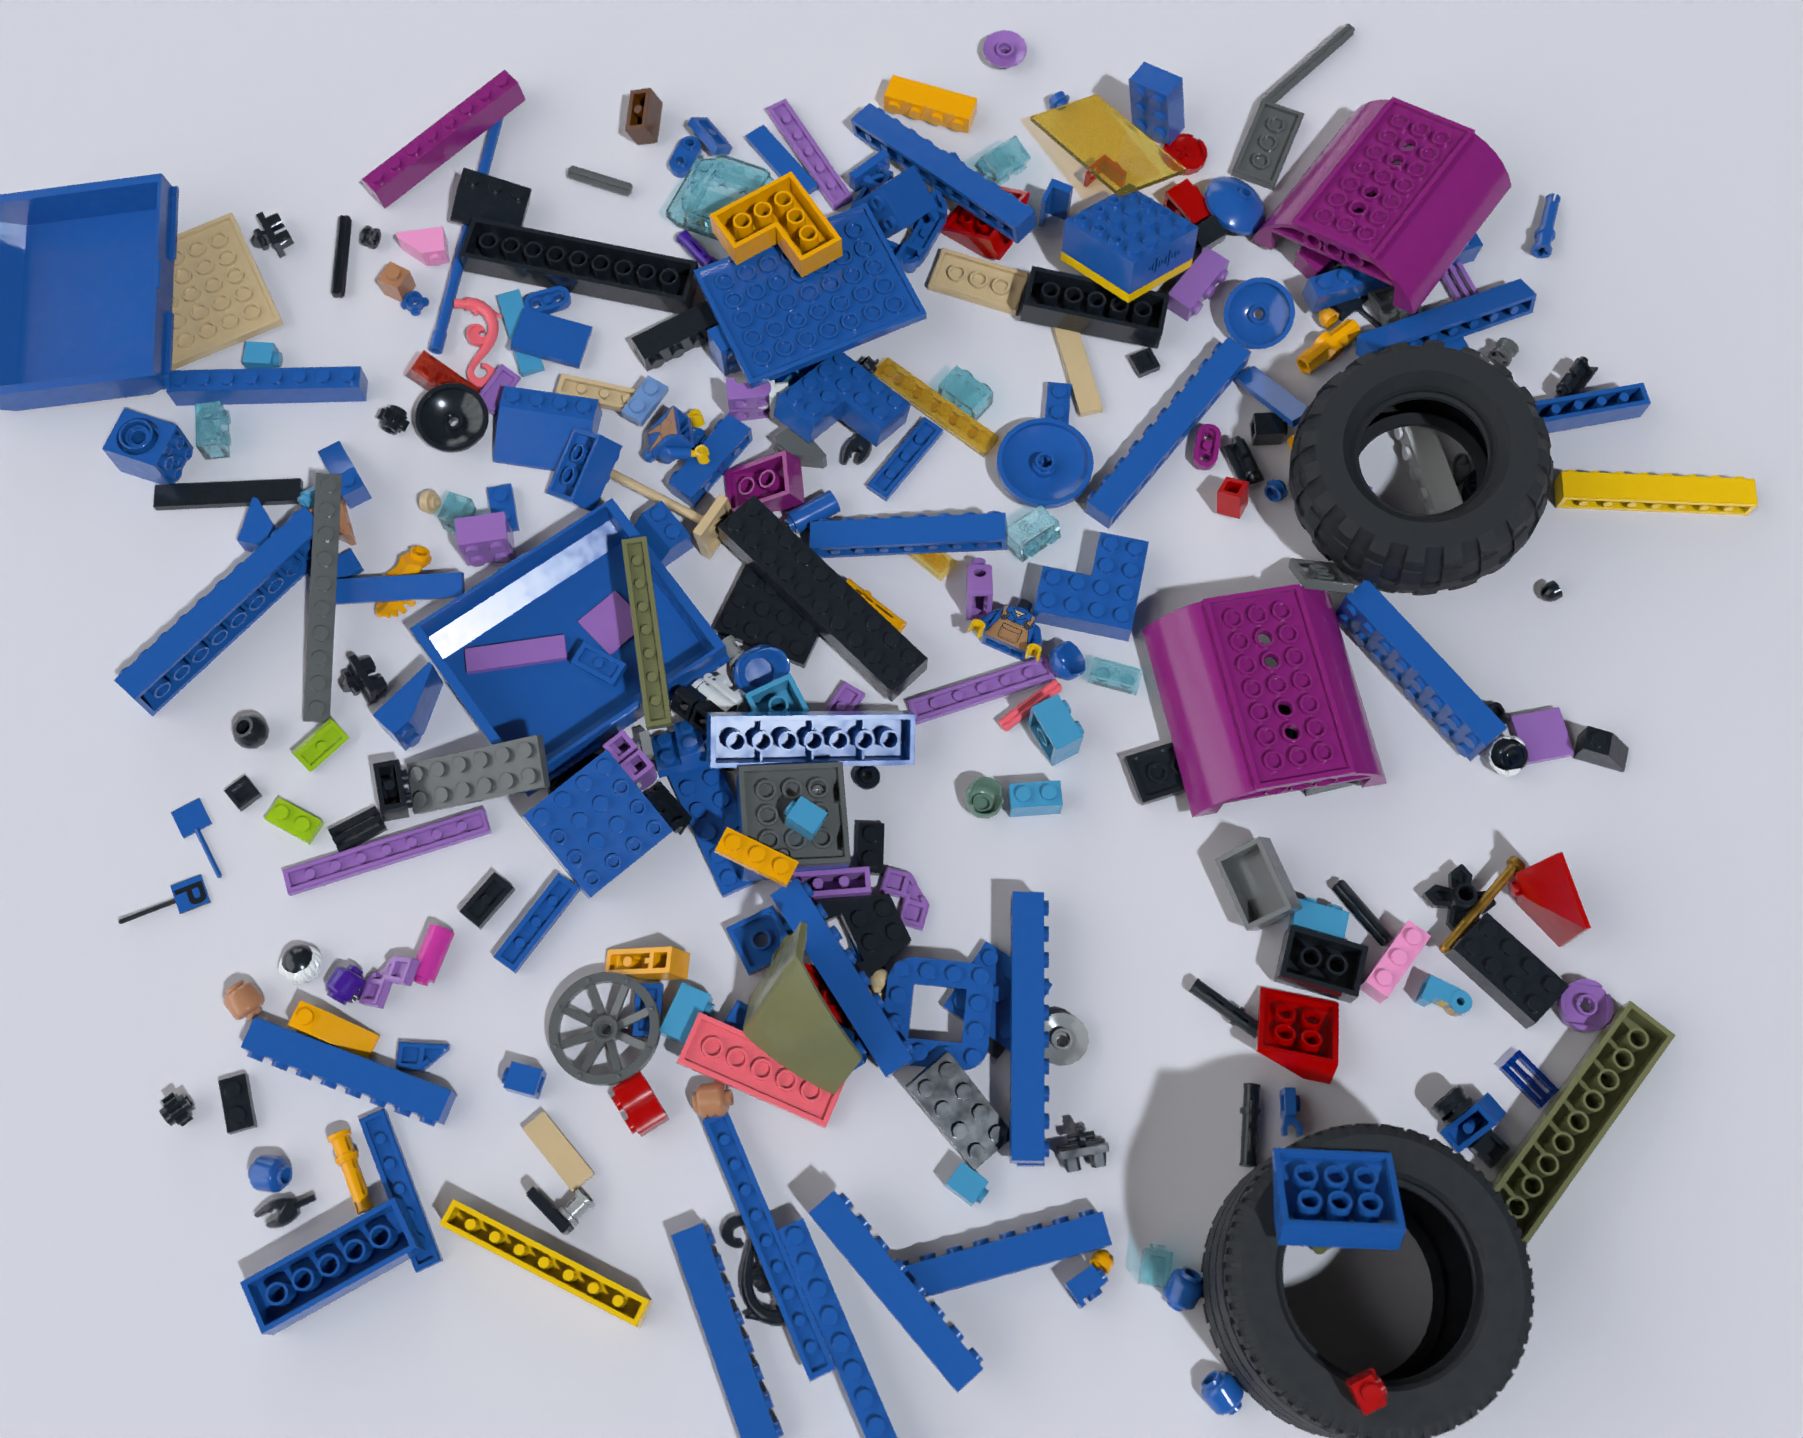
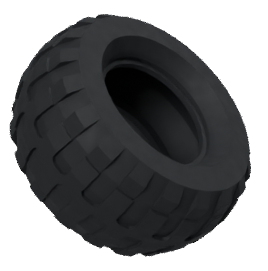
M1425 340V343L1422 345L1409 346L1407 342H1400L1388 345L1387 348L1379 353L1373 354L1369 352L1350 363L1345 368V371L1334 375L1320 388L1315 399L1305 409L1298 423L1290 455L1289 487L1294 500V509L1304 530H1307L1314 546L1328 561L1332 560L1340 566V570L1357 582L1368 580L1373 585H1376V588L1380 591L1393 594L1396 591L1412 592V595L1423 596L1436 594L1438 591L1445 589L1449 591L1476 583L1481 577L1495 573L1505 566L1521 547L1527 543L1545 511L1553 481V462L1550 457L1551 442L1544 419L1539 417L1537 405L1531 393L1525 386L1519 387L1513 381L1512 372L1499 362L1492 365L1480 358L1481 352L1465 346L1460 351L1444 347V342L1436 340ZM1406 426L1432 428L1449 435L1466 450L1476 470L1477 490L1461 505L1445 512L1414 514L1401 511L1385 503L1370 489L1361 472L1359 455L1372 440L1392 429Z

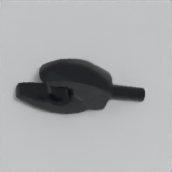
M860 434L856 435L845 447L842 458L843 465L848 463L854 452L860 453L857 465L865 462L871 453L872 444Z
M315 1194L299 1201L295 1197L277 1198L263 1205L254 1216L257 1218L277 1210L279 1214L277 1219L272 1220L265 1226L268 1228H280L290 1224L301 1214L300 1207L316 1201L317 1198Z

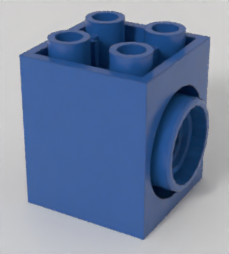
M127 408L123 409L102 448L121 472L160 485L175 484L181 478L182 470L186 462L191 459L194 449L178 425Z

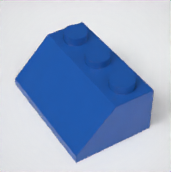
M574 427L546 494L581 509L593 511L600 503V497L605 485L609 482L612 469L619 459L622 446L600 434Z

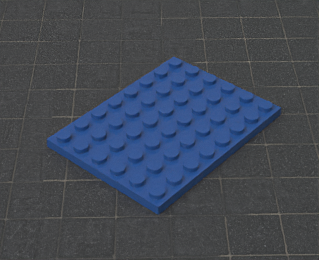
M867 203L827 218L842 239L843 256L803 278L778 244L738 265L729 256L693 270L694 276L751 389L927 318L924 307Z

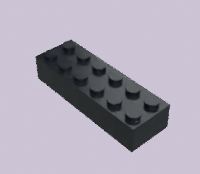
M1032 266L1020 320L1158 349L1170 294L1150 290L1127 303L1089 277Z

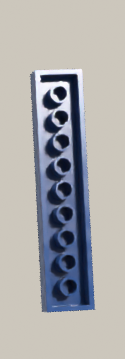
M304 506L299 511L294 512L282 527L274 530L270 538L262 545L257 546L246 560L237 564L233 571L225 579L220 580L211 592L200 598L188 613L180 616L176 624L168 631L163 632L152 646L143 650L129 667L122 669L114 681L153 717L311 570L314 515Z

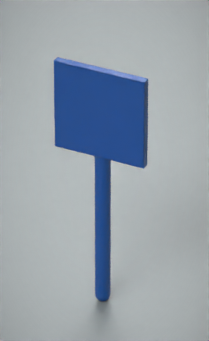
M198 798L176 809L171 814L183 838L196 833L217 878H221L222 874L200 831L211 825L212 822L201 799Z

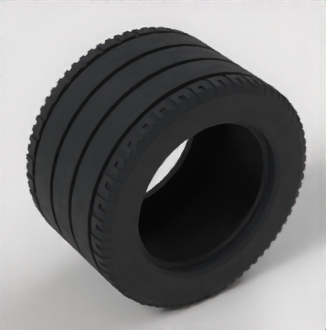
M1356 1123L1354 1126L1347 1124L1318 1131L1286 1147L1292 1149L1392 1153L1405 1226L1419 1245L1429 1268L1433 1301L1427 1330L1418 1347L1405 1362L1389 1373L1380 1376L1388 1392L1386 1394L1388 1398L1385 1399L1387 1405L1367 1415H1364L1359 1410L1345 1383L1346 1380L1356 1375L1339 1368L1317 1352L1298 1328L1289 1309L1283 1283V1263L1287 1245L1277 1244L1274 1222L1272 1157L1262 1162L1238 1182L1224 1199V1204L1220 1206L1213 1219V1226L1209 1230L1204 1245L1206 1250L1203 1252L1201 1272L1203 1273L1201 1280L1203 1293L1201 1298L1205 1300L1203 1309L1206 1324H1210L1211 1329H1209L1215 1348H1219L1221 1352L1219 1355L1228 1371L1234 1373L1233 1377L1266 1411H1271L1274 1416L1287 1424H1292L1296 1428L1313 1435L1317 1434L1327 1438L1436 1437L1456 1429V1425L1461 1426L1479 1414L1478 1410H1484L1498 1397L1497 1392H1501L1514 1375L1512 1370L1516 1369L1520 1363V1358L1525 1352L1523 1345L1528 1343V1334L1533 1324L1530 1323V1317H1533L1534 1309L1532 1308L1535 1296L1532 1295L1531 1291L1534 1289V1282H1532L1533 1268H1529L1528 1262L1531 1260L1529 1254H1527L1526 1241H1522L1520 1235L1523 1234L1516 1224L1515 1215L1509 1213L1510 1207L1502 1199L1503 1196L1500 1191L1496 1192L1493 1189L1494 1185L1492 1182L1486 1179L1485 1174L1481 1170H1475L1473 1163L1467 1161L1459 1152H1452L1453 1149L1442 1144L1439 1140H1430V1136L1418 1133L1412 1129L1404 1131L1402 1127L1387 1124L1379 1126L1373 1123Z

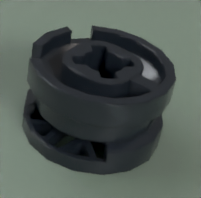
M1460 1084L1451 1089L1431 1107L1435 1114L1439 1113L1442 1116V1121L1445 1125L1455 1120L1475 1102L1473 1098L1467 1097L1464 1094V1088Z

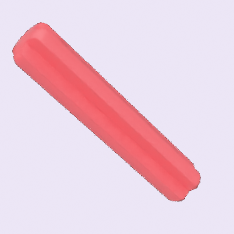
M1055 679L1050 681L1000 718L998 722L1000 727L1005 732L1009 731L1030 715L1031 707L1059 694L1062 690L1060 683Z

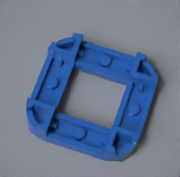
M885 170V173L876 174L871 177L867 175L863 180V187L854 203L893 178V171ZM935 188L930 194L938 205L935 209L939 214V219L933 222L927 214L922 216L908 241H904L902 245L887 239L903 271L907 273L915 272L916 268L923 264L947 221L946 201L942 197V193Z
M909 957L896 962L887 979L884 1012L888 1017L893 1015L901 1028L897 1031L902 1040L907 1038L916 1051L912 1054L915 1060L908 1065L927 1067L946 1050L951 1053L964 1071L971 1070L980 1065L989 1051L994 996L993 981L983 967L970 962ZM914 985L967 990L962 1043L909 1038Z

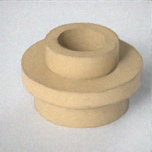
M427 490L420 495V508L428 514H435L441 506V499L436 491Z

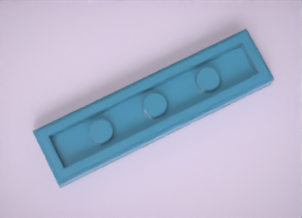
M519 289L497 295L511 342L522 311L525 308ZM514 351L522 377L545 371L541 358Z

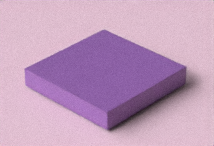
M616 591L612 592L578 621L609 655L616 652L634 636L630 605Z
M1559 707L1513 715L1509 718L1514 736L1519 737L1525 743L1529 755L1527 765L1571 757L1575 754Z

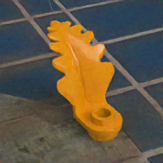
M423 546L411 547L410 551L400 556L398 565L388 571L386 576L420 574L421 570L431 563L430 550ZM415 600L381 602L376 604L375 607L377 609L374 611L377 612L376 616L380 618H391V615L398 617V611L402 614L407 612L404 604L413 607L416 602Z

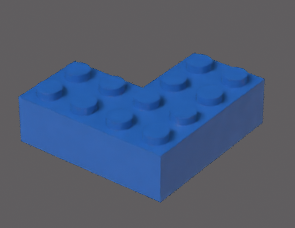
M842 352L824 360L777 396L773 416L809 444L838 420H842L877 447L906 423L911 403Z
M1100 532L1091 575L1043 566L1033 616L1037 618L1036 623L1128 642L1132 631L1149 541Z

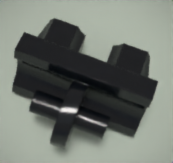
M263 212L256 214L264 231H261L259 228L254 230V235L251 238L253 246L268 250L270 248L269 244L272 243L280 258L286 256L283 249L294 244L287 229L277 234L274 233L285 227L279 214L275 213L268 217H265Z
M356 654L349 656L350 665L347 667L348 672L342 674L344 681L340 684V688L343 692L352 691L354 696L361 693L368 705L375 703L376 695L386 691L387 683L381 675L372 679L369 678L368 674L376 670L371 656L358 659Z
M1082 1124L1076 1125L1075 1134L1067 1135L1069 1144L1056 1146L1057 1154L1067 1172L1081 1170L1079 1157L1088 1155L1092 1168L1106 1166V1152H1110L1109 1144L1105 1142V1139H1095L1093 1130L1084 1132Z

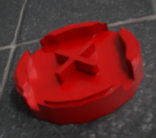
M1180 133L1171 145H1164L1162 161L1166 168L1173 173L1179 175L1195 174L1204 167L1207 159V148L1204 142L1193 138L1194 135Z

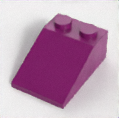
M787 450L724 471L726 497L729 499L733 512L753 495L771 512L784 511L805 503L801 460Z

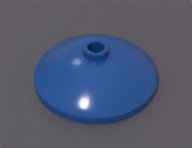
M1221 176L1213 179L1206 187L1204 195L1206 206L1211 215H1215L1224 228L1240 235H1251L1256 233L1265 223L1266 211L1259 194L1246 182L1234 177Z
M1264 277L1252 278L1239 284L1228 296L1224 307V323L1228 333L1237 343L1251 349L1269 348L1282 341L1291 330L1295 318V306L1288 290L1279 282ZM1255 310L1262 311L1263 315L1260 319L1254 317Z

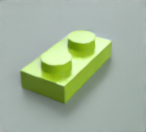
M330 718L291 753L309 772H312L346 742L349 737Z
M281 798L277 799L264 818L270 824L309 845L324 825L322 820Z

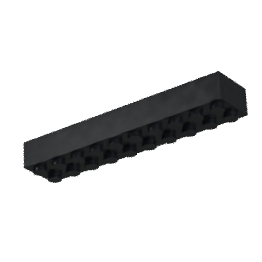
M473 217L459 255L466 272L546 288L563 286L571 293L676 314L691 308L698 286L693 271L699 268L698 261Z
M754 495L718 525L720 539L891 702L927 670L928 658Z

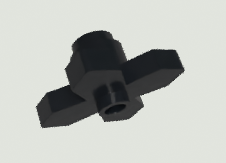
M1460 864L1448 874L1449 887L1435 884L1422 895V898L1431 908H1448L1446 925L1451 931L1486 892L1476 891L1475 887L1471 885L1473 875L1463 864ZM1494 899L1481 913V915H1484L1487 911H1489L1492 907L1496 905V901Z

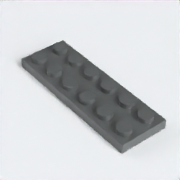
M543 735L529 736L407 764L414 814H423L550 787Z

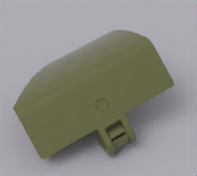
M801 921L792 935H787L783 938L780 948L776 949L772 956L770 968L751 994L743 1032L757 1047L786 1069L807 1082L831 1094H835L862 1060V1055L830 1011L803 963L807 941V923Z

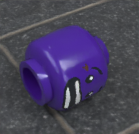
M351 964L347 968L338 966L326 982L325 987L329 991L327 995L343 1005H346L347 1002L354 1003L366 985L365 979L361 977L363 971Z

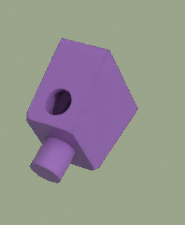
M974 558L971 564L967 565L966 620L980 619L992 611V566L986 564V560L983 558Z

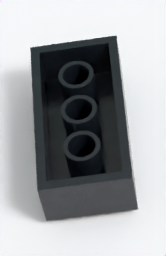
M1488 912L1480 917L1453 948L1445 954L1451 962L1525 1029L1536 1024L1569 987L1565 981Z

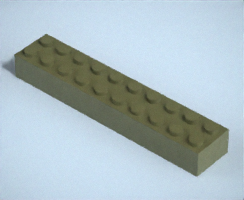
M1631 1001L1618 1007L1612 1019L1599 1033L1492 1181L1493 1189L1496 1192L1500 1191L1503 1196L1502 1199L1510 1207L1509 1213L1515 1215L1516 1224L1523 1234L1520 1235L1521 1239L1526 1241V1245L1676 1036Z

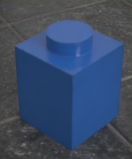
M512 1061L510 1068L506 1067L502 1076L503 1088L508 1092L539 1100L547 1073L543 1069Z

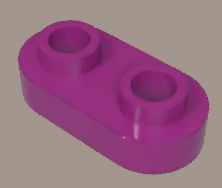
M1213 424L1202 425L1196 435L1192 461L1195 467L1200 470L1212 469L1218 458L1221 432ZM1204 437H1209L1211 441L1205 440ZM1201 458H1206L1208 461L1204 462Z

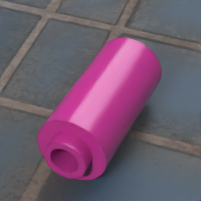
M429 925L416 956V960L420 961L413 982L428 986L429 982L435 983L455 935L454 932L438 925Z

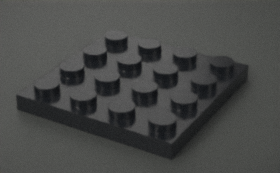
M745 564L714 627V631L717 634L725 637L733 635L735 641L750 647L760 644L772 645L782 650L787 655L790 663L804 669L820 637V634L747 564Z

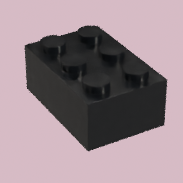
M1290 925L1284 933L1274 982L1352 1003L1359 996L1369 947Z

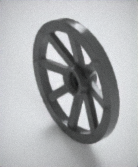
M600 972L583 977L568 987L554 1006L549 1022V1042L552 1053L559 1065L569 1075L581 1082L597 1086L621 1083L641 1071L653 1057L661 1034L659 1009L649 991L629 976L615 972ZM597 984H621L609 1016L606 1014L596 987ZM587 988L598 1015L596 1020L568 1007L572 1000ZM629 989L634 990L641 997L646 1008L617 1021ZM565 1014L592 1027V1031L561 1041L560 1028L563 1015ZM649 1017L650 1030L646 1043L621 1032V1029ZM611 1026V1032L605 1035V1029ZM597 1039L580 1069L570 1062L563 1050ZM617 1039L642 1050L638 1058L624 1069H622L615 1042ZM607 1044L614 1073L607 1075L589 1074V1070L604 1045Z

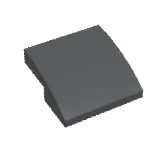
M1392 285L1369 291L1367 295L1372 309L1382 326L1426 311L1422 305L1414 314L1394 306V286Z

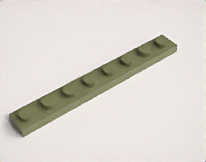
M647 537L623 539L621 542L647 730L672 727L673 723Z

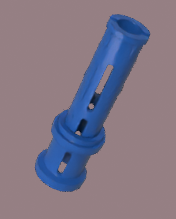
M1550 193L1545 198L1540 227L1534 233L1536 240L1530 251L1534 257L1541 259L1551 255V243L1556 235L1553 228L1561 197L1557 194L1555 201H1553L1555 193Z

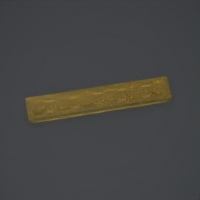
M889 357L873 373L880 381L911 403L914 408L983 458L998 442L999 437Z

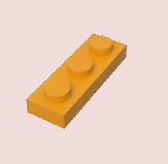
M729 827L725 829L715 848L716 854L786 888L799 861Z

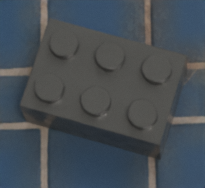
M1259 836L1214 859L1246 931H1258L1303 909L1270 838Z

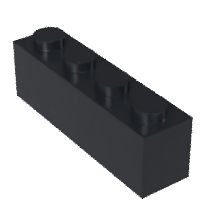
M706 300L632 337L631 340L635 353L648 372L661 367L665 362L673 358L681 357L685 352L704 345L708 341L707 330L719 324Z

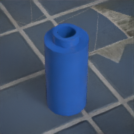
M828 490L787 512L785 523L788 528L799 534L810 528V522L827 519L840 512V506L833 493Z

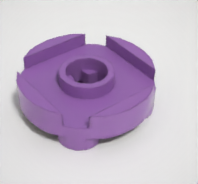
M1578 979L1568 984L1567 990L1557 1000L1561 1022L1565 1026H1569L1581 1033H1592L1603 1028L1612 1019L1614 1013V1004L1610 994H1607L1602 989L1603 986L1600 983L1591 979ZM1583 999L1587 1000L1588 1005H1591V1009L1586 1012L1579 1006Z

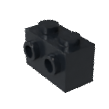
M399 759L373 763L383 822L410 817L408 808H413L411 793L405 792L404 786L409 784L407 769H401Z

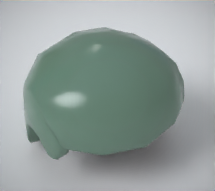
M980 777L974 780L965 794V803L968 811L973 816L984 819L997 815L1004 803L1001 784L991 777Z

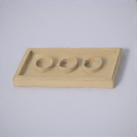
M942 248L928 283V290L1016 316L1030 273Z

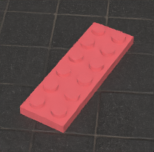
M700 1012L676 1062L679 1065L823 1128H826L844 1085L843 1083L835 1094H831L807 1082L772 1059L749 1040L743 1031Z

